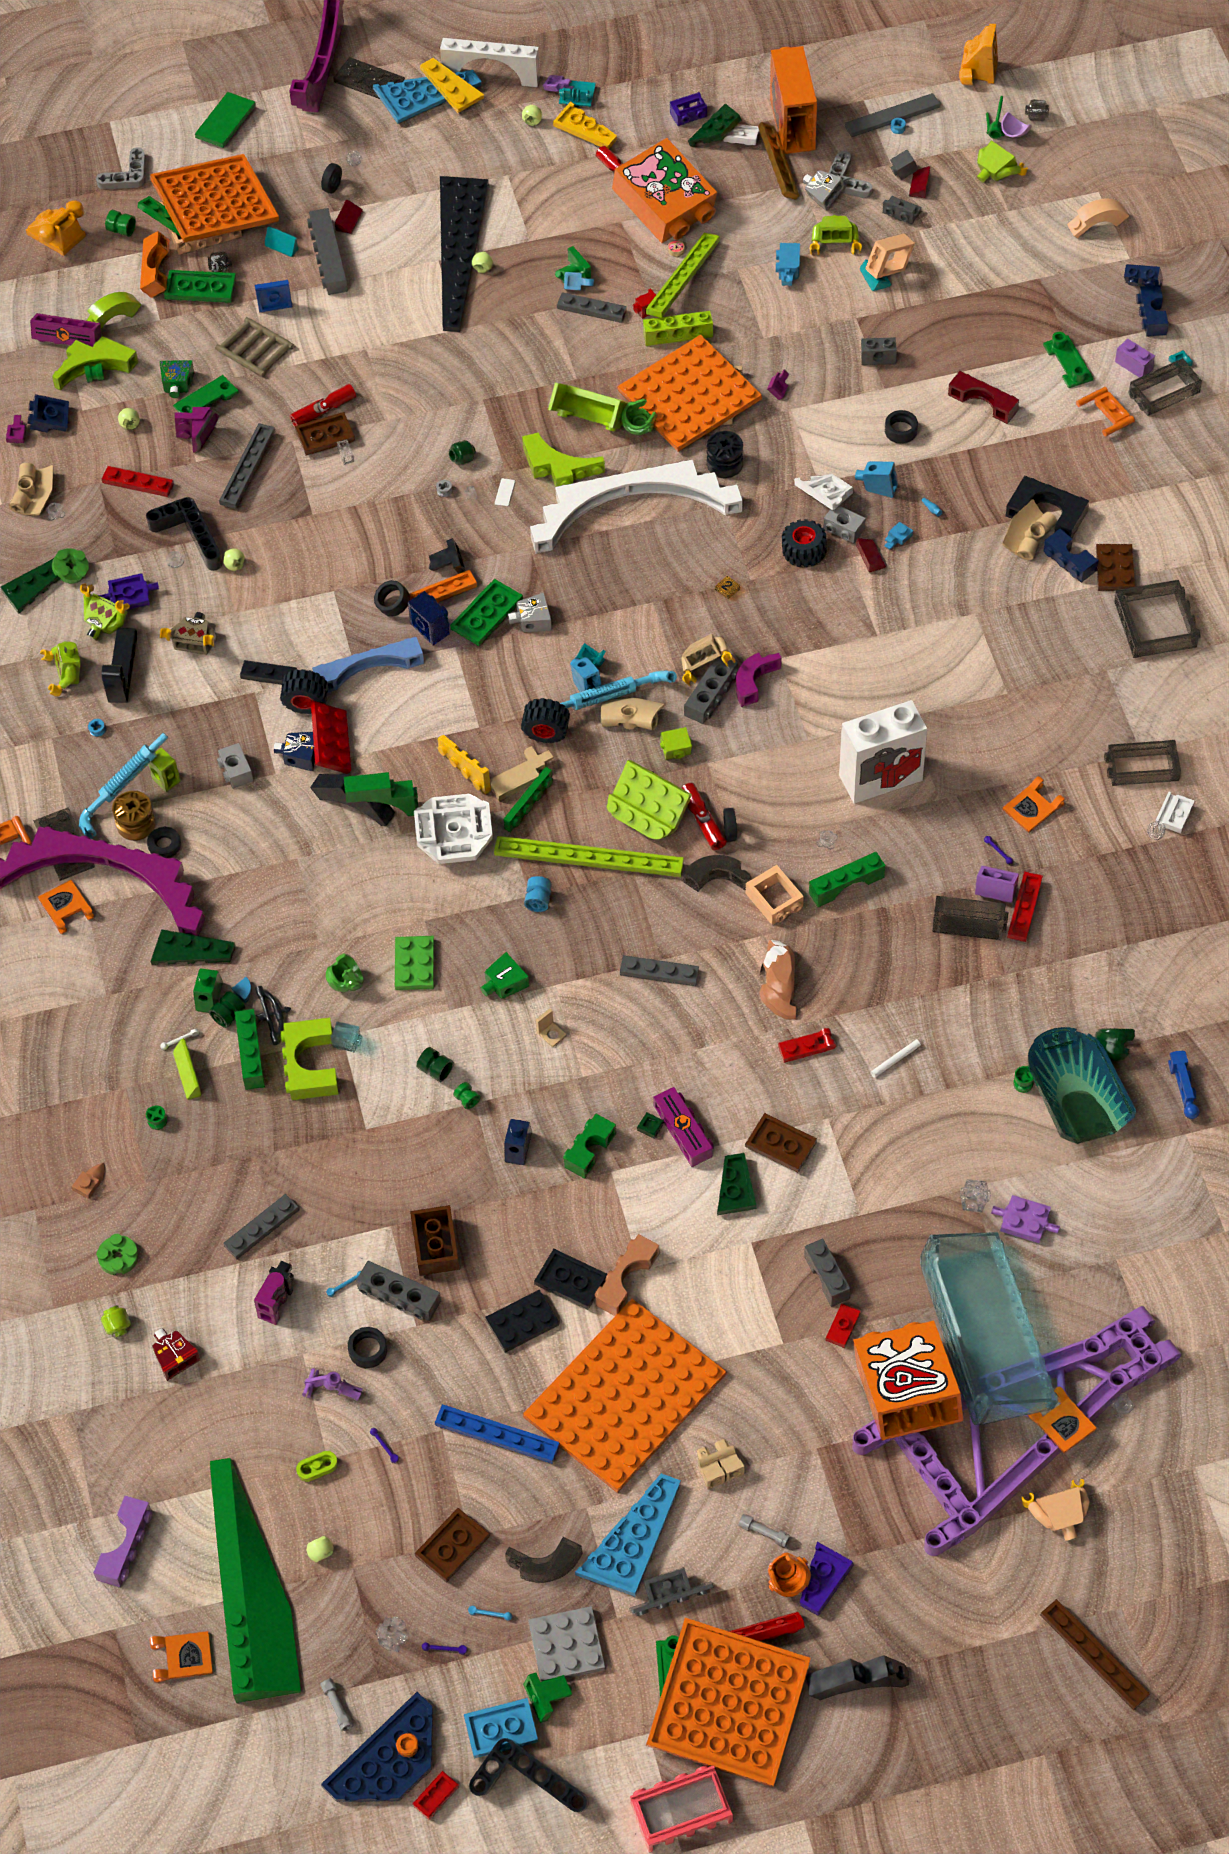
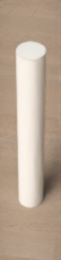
M916 1039L873 1069L871 1075L874 1078L879 1076L920 1047V1042Z

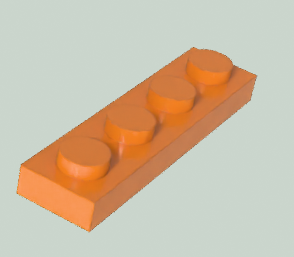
M467 570L409 593L410 602L408 607L413 613L476 588L477 582L471 571Z

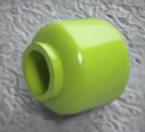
M117 1305L103 1311L104 1315L101 1317V1322L106 1334H115L117 1338L127 1333L126 1329L131 1326V1321L124 1308H119Z

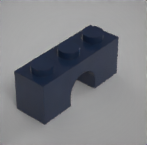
M1141 286L1139 294H1136V303L1140 305L1139 316L1142 317V330H1145L1146 337L1167 335L1169 323L1166 311H1157L1161 310L1163 301L1161 286Z
M1059 529L1045 539L1043 551L1048 557L1055 560L1060 567L1067 570L1073 578L1078 579L1082 583L1097 571L1098 559L1087 550L1080 554L1070 553L1073 539Z

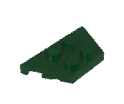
M724 104L688 140L690 146H695L697 141H703L705 144L723 140L742 119L736 111L727 104Z

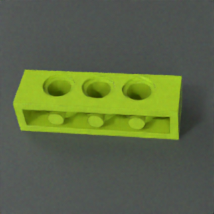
M703 311L644 319L643 335L645 345L651 346L689 341L699 335H702L704 338L713 337L711 312Z

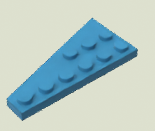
M474 70L455 72L456 75L474 88L481 86V80ZM427 77L408 79L395 84L394 82H388L387 85H373L374 91L397 124L447 101Z
M661 1473L645 1491L641 1499L631 1507L627 1515L602 1540L600 1546L588 1556L586 1562L575 1571V1575L635 1597L681 1485V1480Z

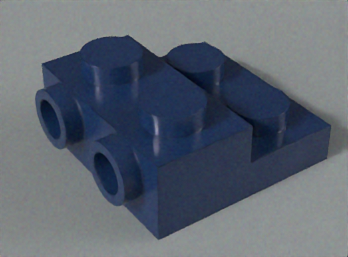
M1126 264L1124 279L1128 285H1145L1147 287L1163 285L1160 267Z
M35 394L33 401L30 400L28 411H32L28 415L27 424H31L30 429L46 433L48 429L66 432L69 401Z

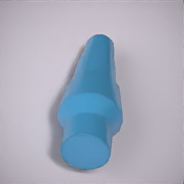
M922 498V502L932 514L937 516L942 514V510L939 509L938 505L926 498Z

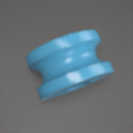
M894 118L891 121V131L895 134H902L905 131V120Z
M93 719L89 722L88 729L91 735L99 737L106 732L105 724L101 719ZM100 726V729L94 730V727Z

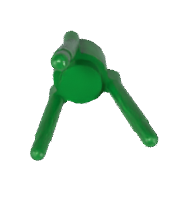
M1000 96L996 120L992 124H990L989 113H986V133L994 139L1005 135L1001 129V122H999L1003 96Z

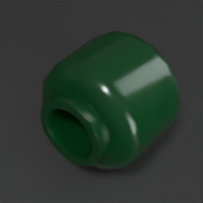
M463 440L452 444L448 454L452 462L462 465L473 461L476 450L469 441Z

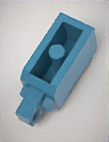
M780 243V250H776V260H779V262H776V273H779V280H781L782 286H792L793 280L799 278L800 243Z

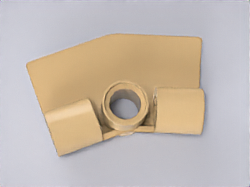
M22 463L20 465L17 483L18 490L9 504V508L12 511L23 515L37 516L41 514L53 491V465L36 470L32 463Z
M1032 499L1012 518L1002 545L1022 559L1032 560L1040 539L1055 526L1057 519L1051 512L1043 514L1034 499Z
M640 698L604 701L601 706L602 727L619 726V723H622L626 729L639 727L655 730L658 723L657 713L665 707V704Z

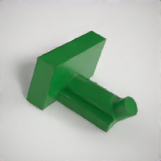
M574 246L567 248L568 261L571 264L555 271V276L563 283L565 272L582 273L583 278L591 279V266Z
M535 1672L529 1674L523 1683L540 1723L548 1721L553 1713L550 1702L572 1696V1687L567 1683L564 1675L540 1682Z

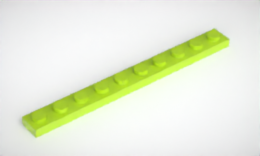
M497 836L494 848V856L681 877L684 857Z

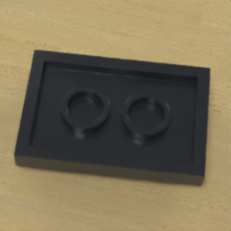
M553 1248L535 1278L534 1285L589 1310L595 1299L597 1289L600 1286L602 1287L605 1282L607 1273Z
M540 1289L485 1317L487 1324L505 1353L559 1326L558 1319Z

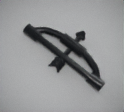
M257 986L255 990L264 1010V1013L256 1014L259 1017L258 1022L267 1020L273 1045L280 1044L281 1031L284 1029L283 1013H288L291 1008L285 1006L284 1009H281L280 1004L271 993L263 990L262 986ZM266 996L272 1002L274 1012L269 1013L265 1001ZM273 1015L276 1016L279 1024L278 1032L275 1031L271 1019Z

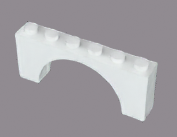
M443 38L440 47L441 64L452 72H461V68L466 63L475 59H493L511 67L519 76L522 86L538 87L540 79L539 47Z

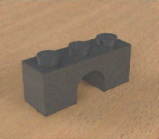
M822 1238L806 1245L804 1258L813 1273L817 1272L822 1283V1291L830 1306L833 1307L849 1300L850 1287L824 1239Z

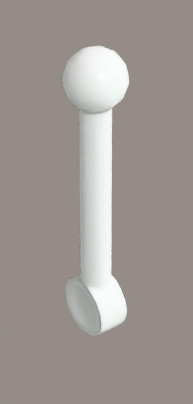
M193 1029L190 1033L168 1043H161L160 1047L162 1050H166L168 1046L179 1042L183 1038L197 1036L199 1032L197 1029Z

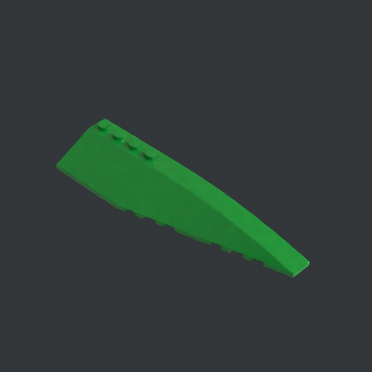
M231 1458L210 1461L215 1529L233 1696L236 1703L301 1693L290 1605Z

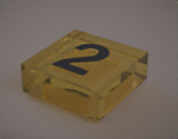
M729 576L723 578L715 586V590L727 599L740 589V584Z

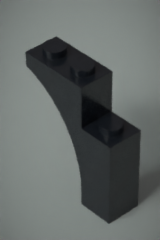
M319 774L311 785V790L319 800L335 801L353 807L372 818L380 826H387L395 814L392 807L385 803H346L344 777L351 776L350 774Z
M883 1655L863 1663L848 1659L807 1674L806 1680L809 1696L823 1700L838 1694L866 1688L906 1687L909 1685V1671L904 1663Z

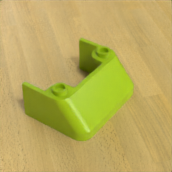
M555 382L548 410L557 411L558 416L567 418L568 415L600 423L606 426L605 429L615 432L616 429H620L622 426L621 414L629 402Z

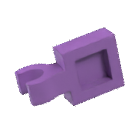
M550 75L543 84L545 91L558 92L563 87L569 88L572 91L574 88L569 86L570 79H565L564 76Z

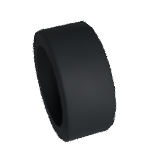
M897 410L886 417L884 432L890 441L903 444L914 440L917 435L918 420L913 413L906 410ZM904 422L912 428L902 432L894 430L891 425Z
M394 580L381 584L374 595L376 607L383 614L391 617L404 612L410 602L408 590L401 583ZM399 590L400 596L396 603L385 607L384 601L387 595L392 591Z
M362 1327L350 1335L347 1342L348 1353L352 1362L358 1367L373 1368L385 1360L387 1343L383 1333L377 1328ZM365 1338L376 1339L380 1346L379 1351L371 1357L359 1356L355 1351V1346L360 1340Z

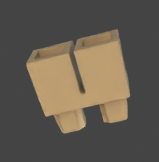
M725 1439L715 1443L717 1450L715 1453L710 1454L707 1447L697 1450L698 1469L707 1490L725 1483V1479L728 1482L744 1475V1465L741 1459L739 1460L734 1446H729Z

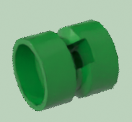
M113 209L109 211L105 220L106 230L130 237L135 230V216L126 213L121 214V212Z

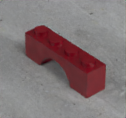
M959 371L949 383L948 396L961 402L969 399L984 400L991 405L993 418L1006 424L1018 412V398L962 371Z

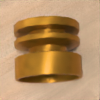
M127 791L116 797L112 805V812L118 833L125 839L135 841L149 836L155 829L156 823L149 797L140 791Z

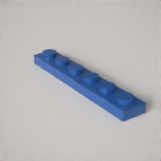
M443 1404L435 1420V1426L551 1464H553L560 1447V1442Z

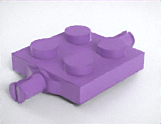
M1012 1195L1009 1205L1005 1209L996 1206L992 1208L991 1214L1003 1217L1000 1232L1040 1243L1041 1237L1046 1230L1058 1234L1060 1228L1058 1225L1049 1223L1050 1206Z

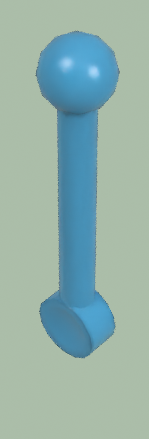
M358 1271L357 1275L337 1287L328 1288L326 1291L327 1295L333 1297L336 1291L355 1281L361 1271Z
M475 1606L468 1608L470 1615L477 1613L502 1617L507 1621L512 1619L510 1612L498 1613L476 1609Z

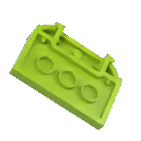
M627 760L613 794H609L607 810L617 820L652 839H662L674 834L677 830L692 794L634 761Z

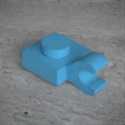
M565 272L564 289L581 290L582 285L594 286V279L582 278V273Z
M898 522L888 532V536L885 538L887 543L884 547L891 550L897 543L903 545L913 536V530Z

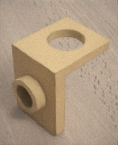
M550 1008L536 1019L537 1034L551 1047H554L566 1037V1033L554 1023L553 1011ZM550 1031H556L559 1036L556 1039H550L547 1034Z

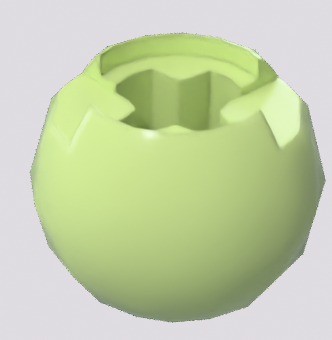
M536 105L526 106L522 112V119L530 126L537 125L542 119V111Z
M479 252L473 257L472 266L479 273H486L492 268L493 259L486 252Z
M133 408L123 409L118 416L119 425L128 430L136 428L140 421L138 412Z
M235 548L225 552L223 564L226 568L236 571L243 567L245 559L243 552Z
M322 1536L308 1543L306 1551L312 1561L319 1562L332 1555L334 1547L329 1538Z

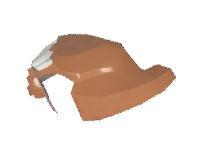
M770 940L766 957L761 966V970L763 966L766 970V984L761 985L759 994L762 1002L773 1013L786 1020L796 1019V1006L790 1005L794 998L795 955L789 945H785L780 941Z

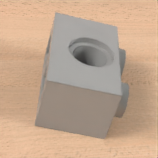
M838 506L834 510L830 509L826 514L823 527L827 532L855 543L865 530V518Z
M239 743L218 750V765L220 769L224 768V779L226 783L230 782L232 789L253 782L251 769Z

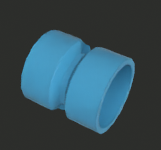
M540 876L528 879L527 893L524 900V906L528 910L543 912L548 909L552 887L551 881Z

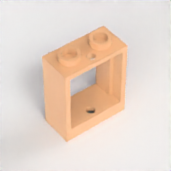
M905 234L875 241L865 269L876 279L905 271L915 243ZM895 252L893 260L887 261L890 253Z
M778 865L746 883L747 896L772 925L782 922L788 915L800 911L803 907L804 896ZM779 882L792 899L773 909L760 892Z

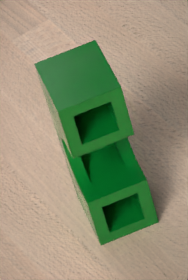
M595 1114L592 1119H588L584 1131L576 1136L572 1148L567 1149L564 1153V1167L585 1179L595 1165V1154L587 1149L592 1145H600L607 1148L617 1134L616 1124L598 1114Z

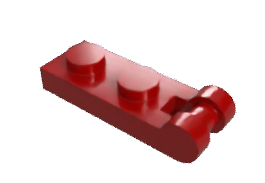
M824 1028L820 1032L779 1042L778 1048L783 1062L786 1063L835 1049L836 1043L831 1038L830 1028Z

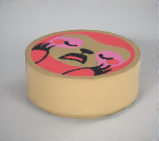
M673 240L668 244V253L671 256H681L685 251L682 241Z

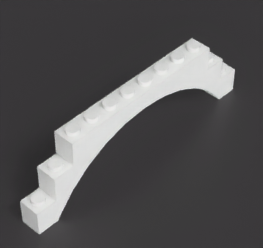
M693 460L555 487L558 504L543 506L545 523L530 526V532L536 554L553 550L564 531L587 511L609 500L642 493H668L684 496L705 503L724 515L742 512V498L737 485L720 488L715 472L697 475Z

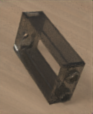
M1182 358L1131 381L1128 393L1130 398L1134 399L1138 404L1140 410L1144 411L1147 416H1150L1200 393L1202 380ZM1177 375L1186 385L1152 402L1141 392Z
M1175 740L1108 745L1107 752H1104V761L1108 763L1107 778L1111 779L1112 786L1179 781L1181 767ZM1167 755L1169 769L1116 772L1115 758Z
M936 896L932 932L1001 940L1002 933H1006L1009 912L1005 911L1006 904Z

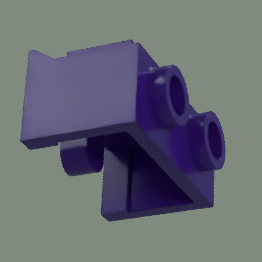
M700 92L670 101V115L677 126L707 117V105L702 99ZM697 102V105L690 107L691 103Z

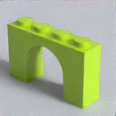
M330 1017L284 1023L281 1039L282 1043L285 1042L286 1047L282 1048L283 1059H287V1064L284 1065V1073L289 1081L285 1082L286 1093L291 1095V1100L339 1095L335 1068L306 1070L297 1064L298 1056L305 1049L313 1046L334 1044Z

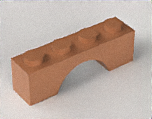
M640 1234L635 1239H631L626 1253L618 1258L614 1271L611 1270L607 1274L605 1284L597 1289L595 1293L596 1306L616 1316L628 1302L627 1292L622 1286L624 1278L634 1270H649L660 1254L659 1245Z

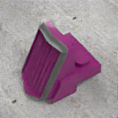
M193 407L192 413L175 412L176 437L183 439L192 438L193 453L199 452L214 430L219 413L215 410H210V407Z

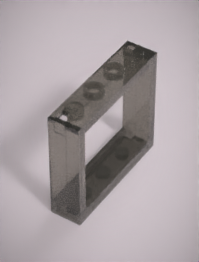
M1179 580L1115 591L1114 603L1133 658L1197 647L1198 640L1201 638L1200 630L1196 629L1194 614L1191 615L1190 602L1186 600L1185 588L1181 586ZM1175 594L1188 634L1141 642L1127 602Z

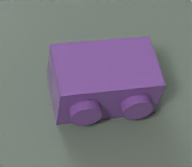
M1126 339L1117 348L1115 362L1143 379L1153 370L1155 355L1130 339Z
M981 866L977 875L975 895L1012 903L1017 893L1019 874Z

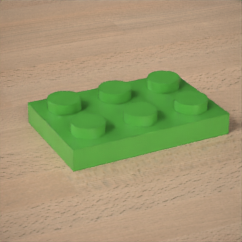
M434 936L395 937V990L434 989Z

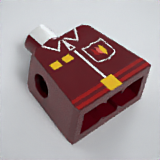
M159 1329L155 1332L154 1337L158 1342L154 1343L152 1348L167 1381L200 1361L197 1349L178 1331H174L169 1335L165 1329Z

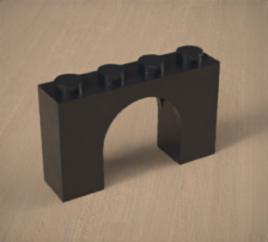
M1024 475L1007 503L1005 516L1012 519L1032 499H1034L1036 504L1050 503L1057 506L1062 512L1055 524L1054 533L1061 529L1073 538L1088 512L1089 500Z

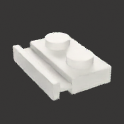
M738 124L723 141L756 145L759 128L758 126Z
M1168 792L1156 818L1155 825L1160 824L1164 828L1181 833L1193 808L1194 800L1180 795L1175 796Z

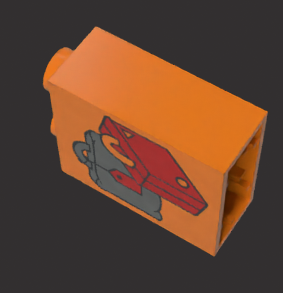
M782 47L771 50L770 101L784 154L813 151L816 148L817 100L804 47Z

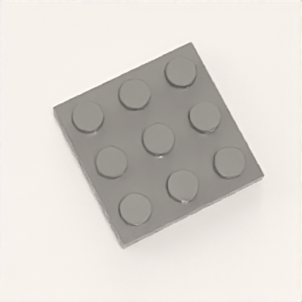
M592 1606L528 1619L541 1682L562 1675L566 1679L605 1670Z

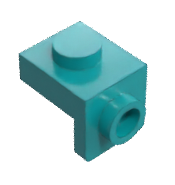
M584 643L574 659L588 658L595 667L598 666L600 668L605 661L603 656L606 651L603 649L599 653Z

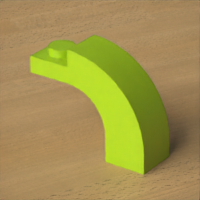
M114 292L100 298L88 309L90 316L86 321L100 323L102 329L115 316L126 315L133 318L142 304L130 293Z

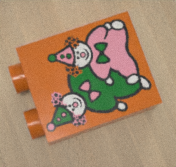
M668 138L663 139L615 169L612 185L613 191L661 243L672 237L675 240L681 239L687 234L691 225L697 221L701 224L708 222L716 212L714 205L717 191Z

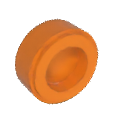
M406 1733L397 1739L396 1747L401 1756L412 1757L417 1753L419 1744L413 1734Z

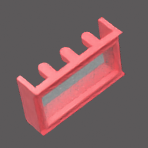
M702 1766L695 1773L689 1775L687 1773L680 1774L673 1781L658 1782L653 1788L636 1790L630 1796V1802L648 1852H652L653 1846L662 1842H665L666 1845L672 1844L675 1837L684 1834L687 1837L695 1835V1830L706 1826L708 1830L713 1829L719 1821L727 1819L728 1823L733 1822V1814L714 1766Z

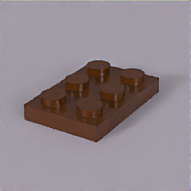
M345 412L295 426V431L306 456L355 441V436Z
M1096 544L1098 591H1134L1135 579L1132 544Z
M764 1113L746 1141L745 1147L798 1173L816 1145L817 1138Z
M457 1508L415 1552V1557L447 1583L490 1535L461 1509Z

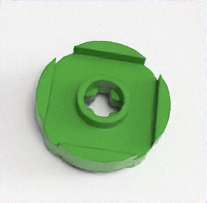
M66 548L57 552L52 562V569L54 574L58 575L63 582L74 584L86 576L89 564L83 551ZM72 563L74 565L73 569H70L66 564Z
M113 1234L110 1238L103 1241L96 1253L102 1270L111 1275L128 1273L138 1262L136 1244L130 1238L120 1234ZM121 1252V1258H113L114 1253Z

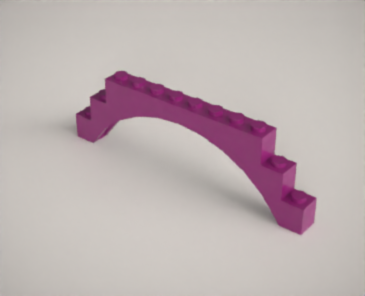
M324 0L321 28L311 67L303 80H292L289 90L291 105L297 106L302 111H319L344 24L342 9L344 0Z
M40 826L31 846L26 842L18 843L13 841L6 861L0 858V889L21 876L43 867L62 863L88 862L101 864L125 871L146 883L161 897L171 911L180 933L199 936L205 921L204 913L200 908L195 906L190 908L195 895L194 890L190 884L186 882L180 883L184 868L182 862L176 858L168 859L156 853L148 854L140 849L132 850L123 845L109 844L104 840L96 841L87 836L80 837L68 831L60 832L51 827L44 828Z

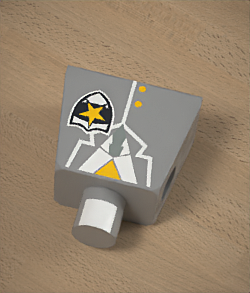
M821 170L817 171L813 177L807 174L803 178L808 196L826 211L845 188L841 177Z
M544 593L518 601L517 612L508 614L509 624L520 623L523 632L552 630L551 618Z

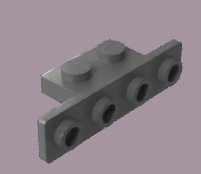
M682 1567L643 1580L649 1601L630 1607L629 1610L632 1614L636 1613V1616L644 1615L649 1612L648 1609L650 1608L662 1609L668 1607L671 1601L677 1600V1603L689 1600V1595L695 1593L698 1596L710 1593L709 1589L714 1588V1585L710 1581L690 1587L685 1568Z

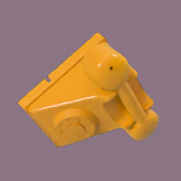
M996 24L986 26L973 40H968L965 43L961 69L959 71V79L963 85H973L972 79L988 81V83L994 84L998 66Z
M72 200L66 204V209L61 207L60 209H47L43 211L26 229L27 235L59 254L66 255L86 237L85 231L81 229L77 218L84 215L82 203Z

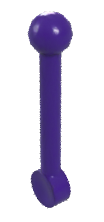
M986 836L984 838V842L989 843L1003 858H1005L1007 864L1010 865L1013 863V858L1008 857L992 841L991 836Z
M371 1428L370 1434L376 1437L388 1453L390 1461L397 1463L399 1460L398 1455L391 1452L379 1436L378 1430Z
M427 1642L422 1644L424 1651L429 1649L455 1651L461 1655L467 1652L465 1645L449 1647L430 1645Z

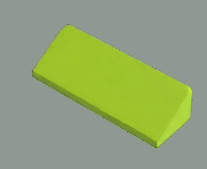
M183 1038L175 1047L173 1054L186 1098L190 1100L200 1097L202 1094L186 1040Z

